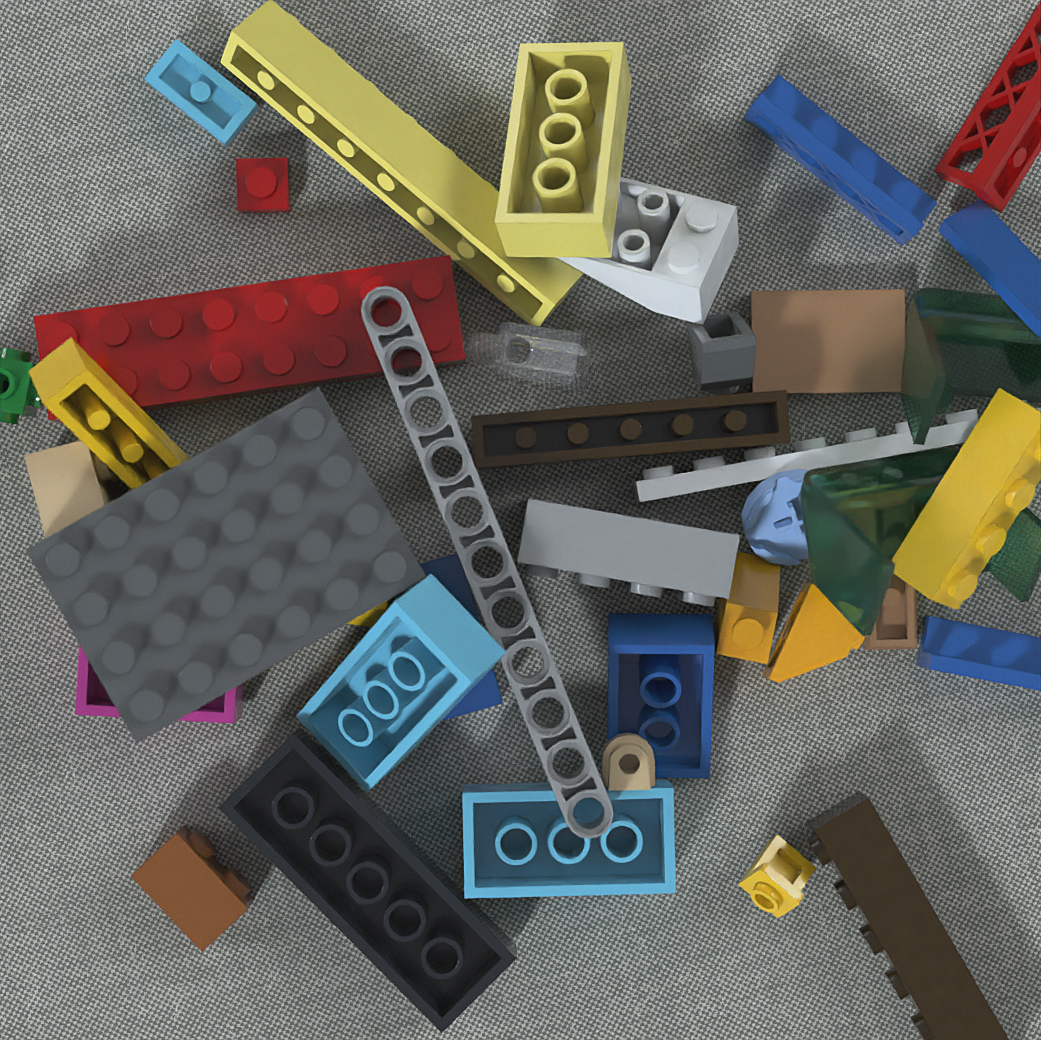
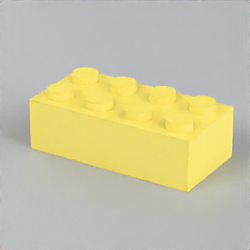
M624 42L520 43L495 216V225L507 257L611 258L632 82Z

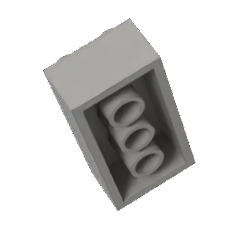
M527 499L517 562L526 563L525 573L528 575L557 579L559 569L577 572L576 582L580 584L609 588L611 578L628 581L627 591L632 593L662 597L663 587L679 590L677 598L679 600L714 607L715 596L729 599L740 535Z

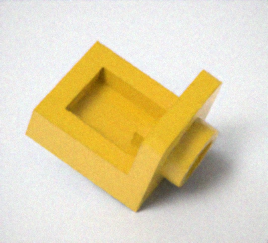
M776 834L767 841L738 885L750 894L752 901L760 909L770 912L779 918L801 903L804 898L801 890L817 867Z

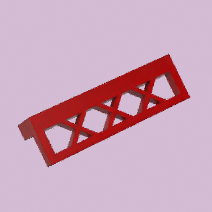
M1041 2L934 170L939 178L973 190L977 197L982 199L990 209L1000 213L1004 211L1041 152V41L1039 37L1041 34ZM1037 61L1038 70L1033 78L1014 86L1012 79L1018 69ZM1009 104L1011 113L1005 122L987 130L985 122L991 112ZM982 147L983 157L972 174L957 169L965 154Z

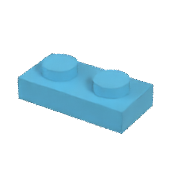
M175 39L144 78L151 87L227 148L259 109L255 101L178 39Z

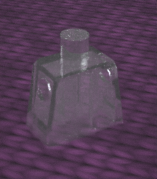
M502 322L498 335L473 332L469 344L468 360L469 362L492 365V374L504 381L585 396L594 345L582 333ZM525 348H531L529 358L525 362L519 363L518 357L520 352Z

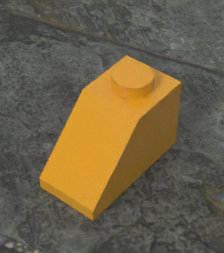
M737 552L729 599L721 597L719 599L713 629L716 654L768 664L778 616L781 565L769 563L757 555Z
M803 582L762 675L780 683L846 658L851 648L855 650L860 648L867 635L870 623L864 619L869 609L814 584Z

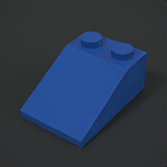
M608 613V741L622 733L637 734L644 738L653 750L655 778L710 779L715 654L712 614Z

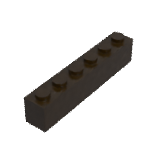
M786 390L471 416L476 470L776 446L791 442Z
M858 791L807 821L814 833L812 837L807 839L808 844L820 864L825 866L831 863L840 880L833 883V887L848 911L857 907L866 923L858 929L874 956L883 952L891 969L884 974L898 998L902 1000L909 997L917 1013L911 1016L910 1019L922 1040H1009L870 799Z

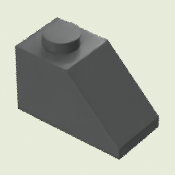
M737 311L709 315L706 317L703 325L687 321L693 378L701 391L708 390V393L712 395H726L738 391L739 385L751 384L753 382L756 338L753 331Z

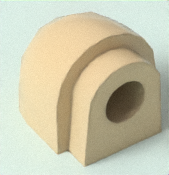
M622 733L614 736L607 742L601 759V777L604 787H608L609 791L651 790V786H655V758L651 746L644 738L637 734Z

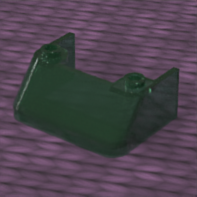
M931 287L921 288L914 293L907 317L900 397L913 444L924 445L933 417L950 410L954 394L993 398L997 390L1001 388L1021 400L1041 403V340L999 295Z
M939 448L815 468L805 473L799 491V502L812 581L862 636L872 635L896 566L892 558L959 453L958 450ZM1027 507L1020 511L1006 533L1004 545L990 558L981 572H990L1021 603L1030 600L1041 573V519Z

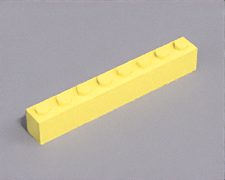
M268 0L231 31L220 61L222 65L446 255H450L453 261L532 328L537 330L582 278L583 272L556 257H507L495 225L499 195L496 188L481 178L461 161L451 149L441 144L421 127L412 116L401 110L381 93L372 82L361 76L341 59L332 48L321 42L302 26L293 15L287 13L273 0Z

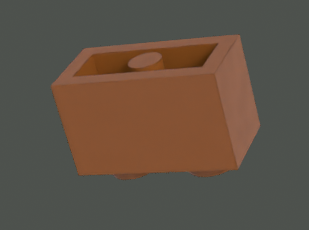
M184 825L143 863L131 877L198 949L203 952L249 909L254 898L249 894L252 887L248 880L234 867H230L227 870L214 857L217 850L209 838L198 829L191 832Z

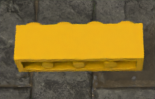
M71 337L28 371L42 403L132 490L190 459Z
M1001 388L997 390L887 566L888 570L930 600L956 610L959 609L962 602L969 598L976 589L978 577L990 558L1004 545L1006 533L1020 511L1030 504L1035 495V487L1041 480V411Z

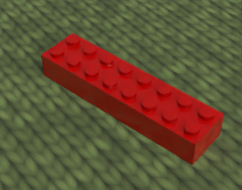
M450 255L33 316L40 361L71 337L144 412L385 376L361 312L362 303L367 294L375 288L383 286L396 288L408 300L435 369L467 364ZM382 301L373 310V321L382 327L393 326L401 318L402 308L395 301ZM410 349L400 351L393 359L394 373L403 374L419 371L422 366L421 355L415 350ZM47 408L49 421L64 424Z

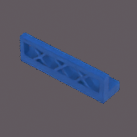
M779 74L768 88L758 96L744 117L745 120L901 246L916 236L924 226L922 222L938 204Z
M925 615L916 665L930 670L1041 691V637Z

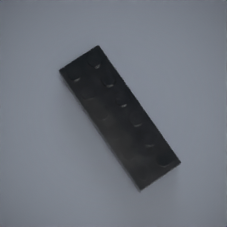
M301 727L218 807L441 1033L517 959L516 944L470 898H465L464 892Z

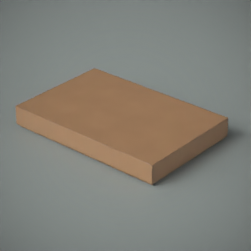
M905 289L749 292V327L756 338L753 382L750 384V393L786 390L787 394L906 392Z

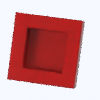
M287 157L236 159L237 210L239 213L291 212L290 161Z

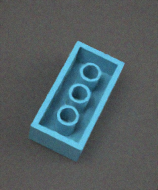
M430 574L389 607L296 717L366 792H369L404 761L507 652L447 589Z
M668 779L655 780V786H651V790L609 791L608 787H605L614 814L612 824L607 832L601 836L587 839L573 833L566 824L550 782L463 784L465 898L676 893L673 786ZM583 798L574 806L573 815L580 822L591 823L600 817L603 806L595 798Z

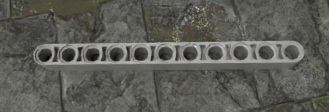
M388 286L375 288L367 294L362 303L361 312L364 324L491 637L507 652L500 659L566 824L579 837L587 839L599 837L607 832L612 824L614 815L612 804L410 304L404 294L396 288ZM385 300L395 301L402 308L401 318L390 327L377 325L374 323L372 316L376 305ZM402 350H415L422 357L421 369L412 377H401L393 371V359ZM422 399H434L442 406V418L433 427H420L413 420V408ZM447 447L457 450L463 459L460 472L450 478L440 477L435 473L432 466L433 457L436 452ZM463 497L475 498L481 503L483 508L481 521L471 528L459 526L452 516L454 504ZM485 546L494 547L503 556V567L500 572L488 578L477 574L472 566L474 553L479 548ZM507 596L514 597L523 606V615L520 621L508 627L498 624L492 616V607L495 602ZM523 647H533L540 651L543 656L542 667L534 675H521L512 665L514 654ZM552 697L562 704V716L554 724H541L533 717V707L541 698ZM566 747L577 749L583 756L580 768L570 774L560 773L552 764L555 754ZM590 797L600 801L603 806L602 814L594 822L583 823L574 817V806L581 799Z

